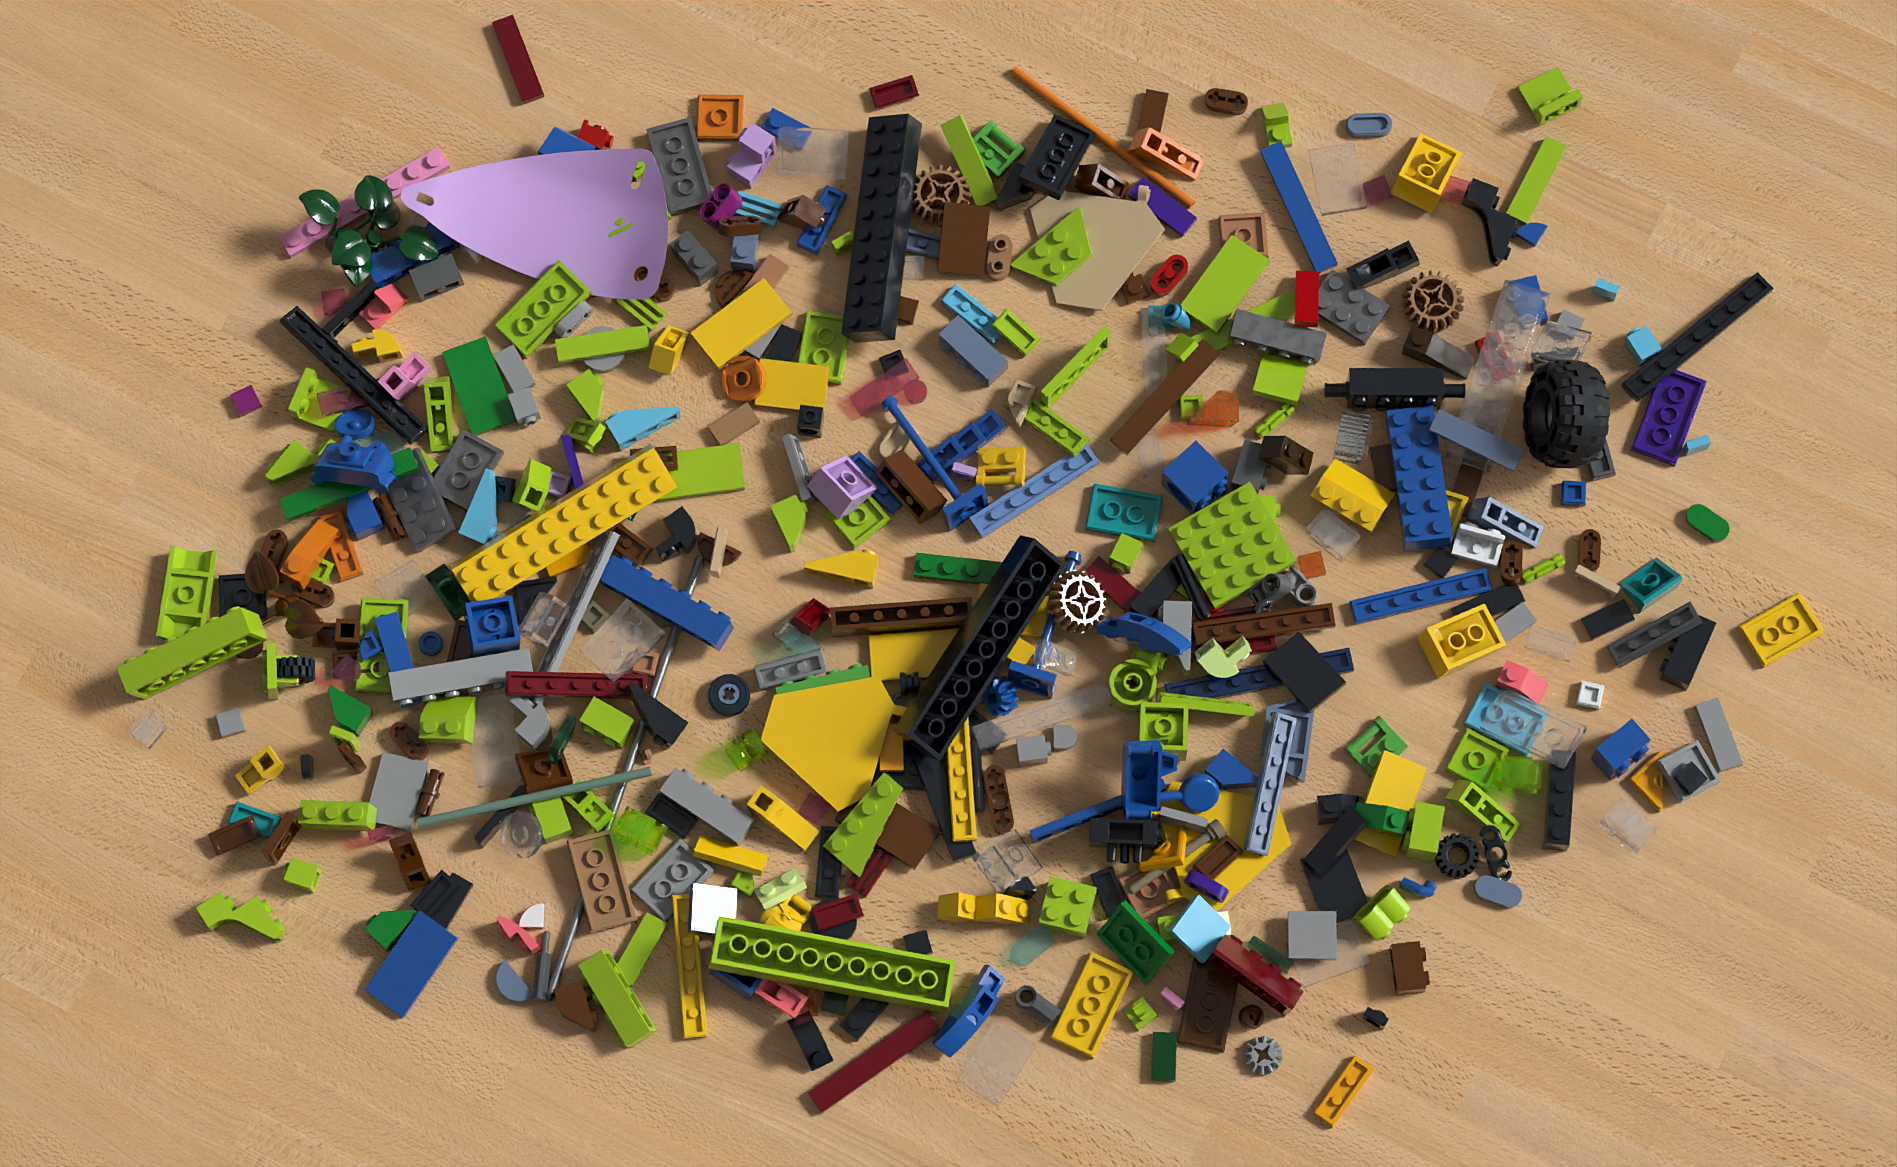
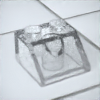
M1016 829L988 841L972 856L992 888L999 894H1003L1010 885L1023 877L1028 876L1029 878L1043 868Z

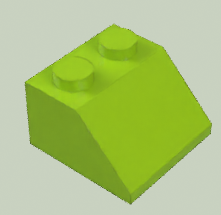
M436 696V700L428 701L420 717L419 739L430 744H473L477 698H446L445 696Z

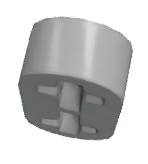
M586 301L580 302L555 326L554 332L561 338H567L591 316L594 309Z

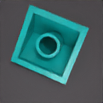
M1656 557L1621 581L1619 585L1641 613L1678 588L1682 577Z

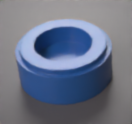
M429 631L420 637L419 647L425 655L435 656L441 652L443 640L438 633Z

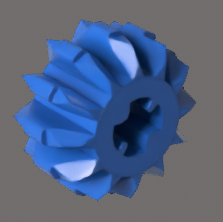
M994 676L981 696L983 700L980 704H984L986 706L985 712H991L992 716L1008 715L1017 707L1016 701L1020 699L1015 693L1018 688H1013V680H1007L1006 676Z

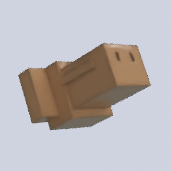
M651 750L639 751L644 765L651 763Z

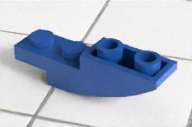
M1127 612L1117 619L1107 618L1096 625L1097 634L1106 635L1107 638L1111 639L1123 637L1127 638L1128 641H1138V649L1148 650L1149 653L1167 652L1170 656H1179L1191 648V642L1172 627L1138 613Z
M984 965L962 1003L954 1005L932 1044L950 1058L960 1050L984 1023L999 1001L996 995L1006 978L991 965Z

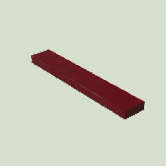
M1098 556L1085 570V572L1087 571V576L1095 575L1094 582H1101L1100 590H1106L1105 594L1126 613L1132 612L1128 609L1129 605L1141 592ZM1158 611L1152 618L1158 620ZM1191 638L1190 664L1196 659L1194 652L1200 648L1195 647L1193 638Z
M506 671L505 696L630 699L625 689L627 685L632 681L647 692V674Z
M924 1011L808 1093L823 1114L940 1031V1028L928 1011Z

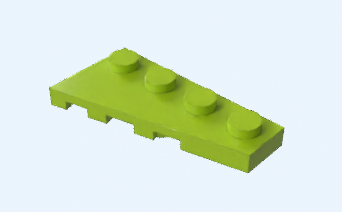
M886 773L879 777L823 845L858 877H861L868 858H870L874 850L873 848L884 829V825L903 790V787Z

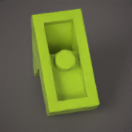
M1284 103L1261 106L1268 146L1282 141L1284 148L1292 147L1288 124L1289 114Z
M575 416L564 435L569 434L572 442L591 453H595L605 438V433L603 432L606 427L599 422Z

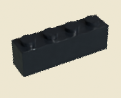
M1552 750L1549 756L1543 849L1567 851L1570 846L1576 752Z

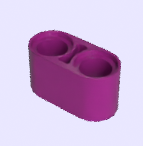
M721 183L701 206L699 216L710 227L718 230L719 219L733 217L742 204V196L729 184Z

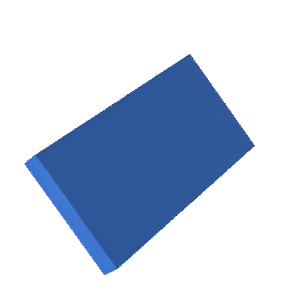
M418 911L365 990L397 1014L405 1017L459 938L422 911Z

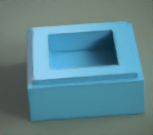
M1597 279L1592 293L1614 301L1619 286L1602 279Z
M1704 435L1686 441L1683 447L1685 456L1707 450L1711 444L1709 436Z

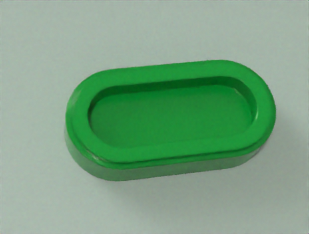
M1694 504L1686 513L1688 525L1709 540L1721 542L1727 538L1730 531L1728 522L1706 506Z

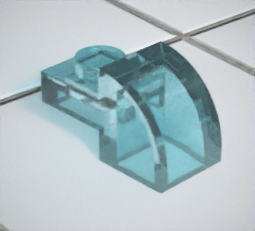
M789 617L771 634L787 651L794 655L822 648L812 637L791 625V618Z

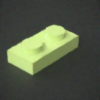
M794 868L754 890L766 910L806 889L807 886L797 869Z

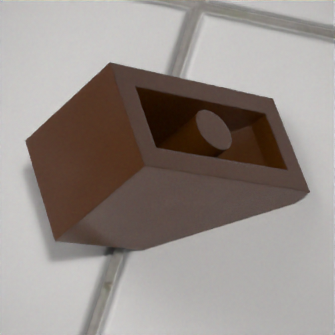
M1098 163L1079 165L1073 186L1088 195L1124 200L1129 183Z
M800 195L787 200L778 221L810 231L822 225L825 219L823 214L826 208L807 196Z

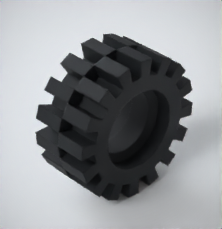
M1452 833L1451 836L1447 835L1440 841L1435 858L1437 868L1439 867L1442 874L1446 873L1449 878L1451 876L1455 877L1454 879L1467 877L1469 873L1473 872L1479 861V848L1476 847V842H1472L1471 837H1465L1462 833L1456 835V833ZM1454 847L1463 849L1466 853L1465 862L1459 865L1453 864L1448 858L1449 850Z

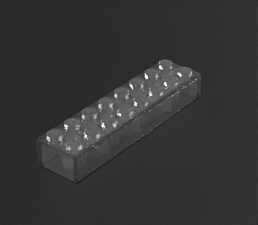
M1505 279L1458 418L1502 439L1549 302L1550 293ZM1449 441L1445 458L1487 472L1491 471L1493 462Z

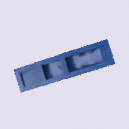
M991 409L975 423L971 422L954 437L950 436L931 453L947 473L953 468L954 462H963L1008 427L996 411ZM924 458L916 464L931 482L938 479Z

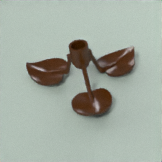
M260 551L255 552L245 571V580L248 587L256 594L266 591L268 595L279 598L275 604V611L277 613L261 621L262 625L283 616L288 618L285 628L293 638L304 639L320 631L326 623L317 615L309 603L295 595L286 597L284 593L279 594L271 591L279 585L277 570ZM263 643L236 655V657L239 659L257 657L263 649Z

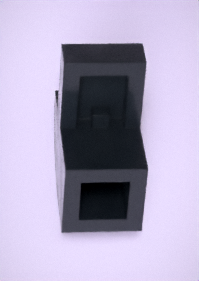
M681 506L663 519L666 528L672 536L656 547L657 554L662 561L666 558L671 559L680 552L679 549L681 547L688 554L695 546L697 533L694 522L683 506Z
M809 1010L798 1015L795 1019L792 1018L787 1021L812 1071L834 1061Z

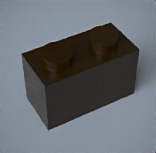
M1285 435L1264 436L1258 458L1286 475H1308L1314 453Z

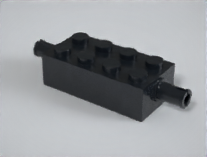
M1349 368L1345 383L1324 384V398L1345 397L1347 408H1352L1353 411L1357 412L1365 411L1366 409L1385 412L1390 409L1433 405L1434 411H1436V409H1440L1444 398L1465 399L1466 396L1465 383L1444 384L1443 368Z

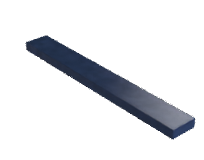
M1349 647L1320 653L1339 675L1354 672ZM1263 664L1238 669L1239 673L1227 678L1208 675L1164 684L1165 693L1220 699L1284 685Z

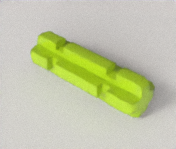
M1283 403L1280 409H1276L1263 423L1255 427V433L1260 438L1268 435L1269 430L1275 429L1285 420L1286 416L1289 417L1294 412L1293 405Z
M1558 553L1552 556L1551 559L1548 558L1532 566L1531 570L1528 568L1522 571L1521 578L1525 584H1529L1535 578L1538 579L1554 571V568L1558 569L1564 566L1565 560Z

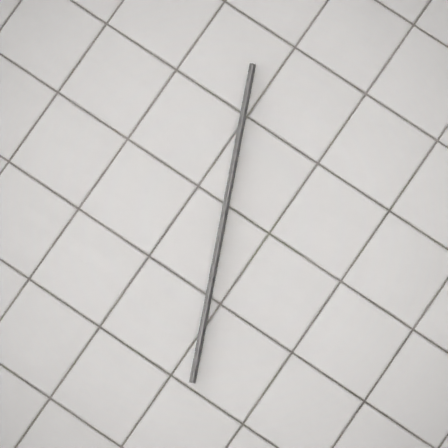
M696 556L684 589L691 596L693 595L705 560L699 556ZM673 625L649 694L657 699L681 630ZM641 717L621 773L632 771L646 731ZM628 781L617 784L609 807L615 816L601 831L612 829ZM580 893L548 983V1001H553L555 995L553 989L558 987L584 911Z

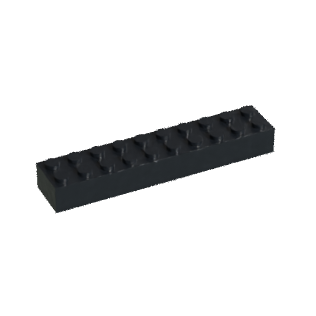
M909 113L869 117L841 330L842 335L855 343L895 340L922 129V123Z
M1020 535L893 731L926 757L941 760L1066 564L1035 538Z

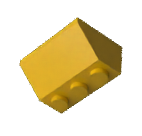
M1335 459L1321 477L1311 494V499L1368 533L1373 534L1396 494Z

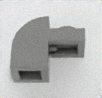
M514 696L510 700L512 706L525 717L515 729V732L533 750H536L549 734V715L541 703L533 709L535 705L527 697L524 696L521 699L519 696Z

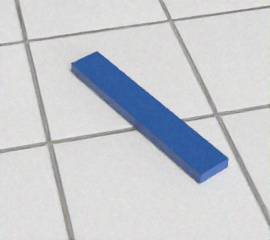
M1282 141L1260 149L1262 158L1314 271L1321 273L1337 266L1338 262Z
M1483 568L1351 600L1349 604L1355 625L1481 595L1491 591L1492 586L1487 569Z
M1161 779V792H1165L1166 785L1164 780ZM1121 795L1030 830L1032 842H1039L1090 822V818H1100L1123 809L1121 806Z

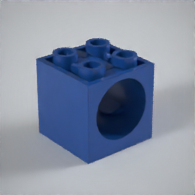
M1195 440L1162 471L1161 485L1192 515L1210 505L1209 502L1215 496L1220 498L1226 492L1229 472Z
M512 595L465 603L464 619L472 658L519 650L521 640Z

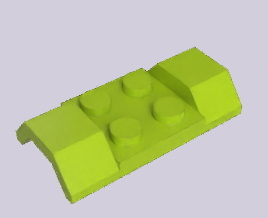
M176 546L170 547L156 637L164 640L172 637H181L186 634V630L206 624L209 616L218 551L199 552L185 550Z

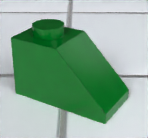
M330 685L328 692L335 719L340 729L360 736L373 715V710L366 704Z
M1356 802L1355 809L1369 821L1364 829L1394 837L1405 835L1410 811L1385 805Z
M415 910L381 911L378 915L374 914L368 919L365 931L389 952L396 945L418 912Z

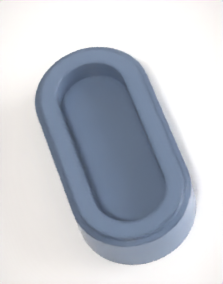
M1385 113L1353 114L1346 122V131L1354 138L1384 137L1390 133L1392 128V120Z
M1490 875L1481 876L1474 886L1475 893L1480 899L1505 908L1516 907L1522 898V892L1517 885Z

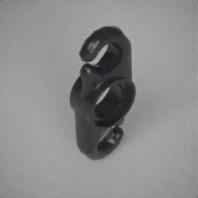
M1486 825L1479 833L1481 837H1484L1487 831L1495 833L1493 840L1482 839V844L1485 846L1484 855L1491 876L1508 881L1513 874L1512 871L1508 870L1503 877L1497 874V870L1500 867L1510 868V864L1507 861L1508 853L1501 832L1494 825ZM1494 847H1499L1502 850V857L1499 860H1492L1490 858V850Z

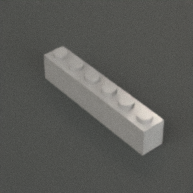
M527 648L389 672L388 678L393 703L398 702L399 706L412 704V700L422 698V702L436 700L437 695L445 694L446 698L459 696L460 691L468 690L469 694L482 692L483 687L492 686L493 690L505 688L506 671L533 672L530 651Z

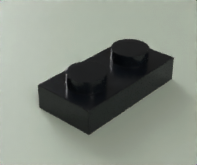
M862 998L839 1025L859 1041L889 1006V1003Z

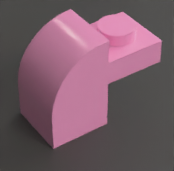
M414 352L399 368L393 365L378 382L395 399L401 400L412 394L419 387L417 384L433 368L417 352Z

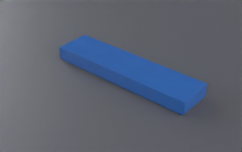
M393 612L374 618L390 672L414 668L398 613ZM422 698L412 700V704L401 706V709L423 703Z

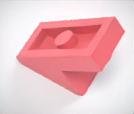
M392 283L375 290V298L359 314L374 330L379 329L409 301V298Z
M763 979L755 990V993L772 1007L779 1008L794 1019L808 1000V997L788 984Z

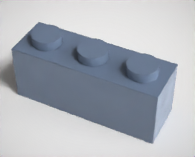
M959 315L939 333L940 347L946 353L951 352L957 357V363L964 369L968 367L973 372L972 376L980 384L985 383L989 387L1008 369V361Z

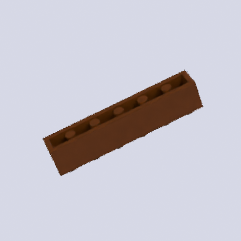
M972 597L830 607L832 636L843 637L960 628L972 610Z

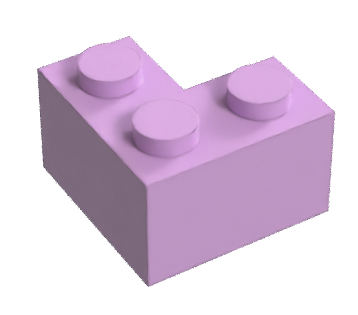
M751 123L748 128L745 127L738 137L740 149L736 154L733 153L727 161L728 174L749 188L753 187L777 153L775 137L754 123Z

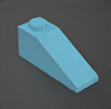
M678 407L625 410L613 413L605 422L607 429L620 451L681 418V413Z
M487 468L458 532L483 544L496 538L498 529H496L498 521L495 471Z

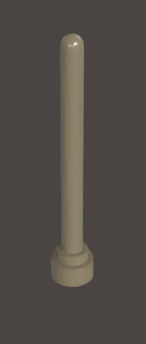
M1217 819L1208 824V827L1205 829L1206 832L1186 845L1185 858L1211 839L1219 840L1227 834ZM1172 867L1149 871L1128 887V892L1135 894Z

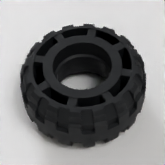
M1555 360L1541 365L1530 379V384L1527 386L1525 393V402L1523 403V430L1525 432L1526 445L1529 447L1531 455L1538 462L1545 463V466L1568 469L1581 468L1582 465L1593 462L1599 456V451L1603 449L1606 435H1608L1610 397L1609 391L1606 389L1605 379L1597 368L1583 361Z

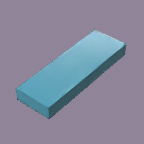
M955 284L941 299L942 305L956 316L959 315L992 345H995L1002 337L991 327V324L998 317Z

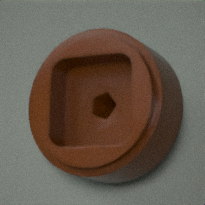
M1246 1005L1239 1012V1022L1246 1029H1256L1264 1021V1013L1257 1005Z

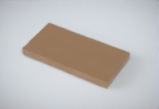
M613 829L567 840L566 843L590 933L636 922L637 918Z

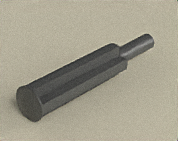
M549 931L543 932L541 953H537L532 1001L538 1003L547 1001L551 954H548Z

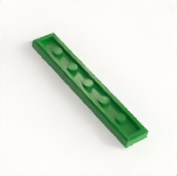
M410 447L392 454L394 462L392 471H394L396 479L419 470ZM323 481L321 485L315 484L279 500L286 520L290 522L374 487Z

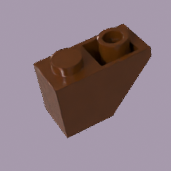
M580 981L553 989L559 1011L563 1017L591 1032L596 1031L595 1024L599 1023L595 1009L590 1010L588 1001L592 1000L588 986L584 987Z

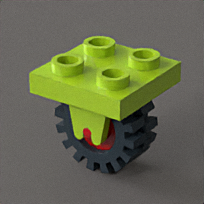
M276 642L266 643L267 650H262L263 670H267V673H262L263 693H268V700H278V687L299 686L302 683L307 684L315 680V660L312 658L308 659V657L301 658L298 655H277Z

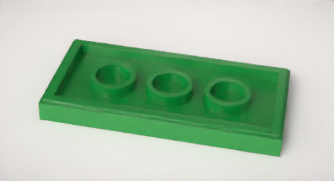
M486 336L442 352L473 435L478 436L517 421Z

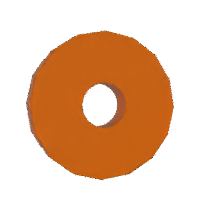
M737 356L731 359L721 374V385L725 394L737 402H750L756 399L762 393L766 383V374L763 366L758 360L750 356ZM742 373L747 375V382L744 385H741L739 382V377Z

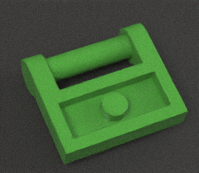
M993 120L989 121L973 138L986 169L998 179L1014 164V161L1016 162L1026 152L1022 145L1018 146L997 128V124ZM993 135L1012 153L1010 155L1006 154L987 136Z
M1377 716L1373 720V724L1352 744L1348 743L1344 749L1372 778L1383 750L1399 756L1408 745L1387 725L1383 718ZM1378 731H1381L1384 736L1362 756L1358 750Z

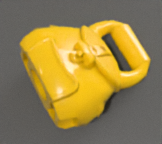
M795 894L780 902L777 906L763 911L760 915L759 923L801 931L802 925L810 918L812 905L798 894ZM789 901L798 906L806 914L800 915L795 909L788 906Z

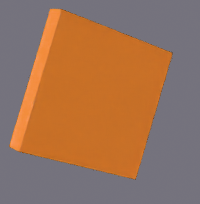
M698 94L697 140L739 141V134L743 130L744 95Z

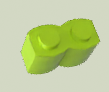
M1385 885L1372 897L1370 902L1365 904L1356 913L1354 919L1370 938L1376 941L1383 940L1389 936L1391 928L1395 923H1400L1407 917L1411 907L1393 887Z

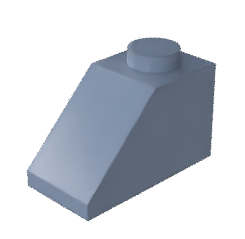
M760 233L756 235L734 236L730 260L732 270H747L748 272L755 273Z

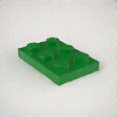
M1126 900L1120 903L1097 933L1104 943L1145 985L1151 983L1175 952Z

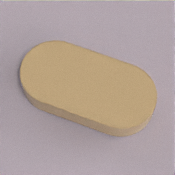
M908 420V422L915 430L913 423L910 420ZM897 421L879 444V455L883 460L902 449L905 451L911 442Z

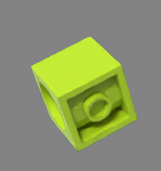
M1141 702L1139 741L1159 740L1163 752L1177 755V761H1186L1189 704Z

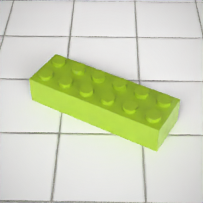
M233 607L226 612V615L210 618L206 621L205 625L190 628L181 637L169 638L165 641L164 645L158 648H149L144 651V655L138 658L131 657L126 659L123 665L117 667L126 693L146 700L267 641L268 637L259 614L242 607Z

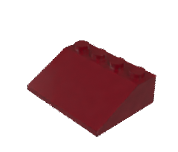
M1225 934L1207 960L1284 1017L1289 1014L1304 992L1300 989L1302 985L1291 977L1286 979L1281 975L1282 970L1274 964L1270 963L1267 965L1261 960L1262 956L1255 950L1250 949L1248 951L1242 947L1243 942L1236 936L1231 934L1229 937Z

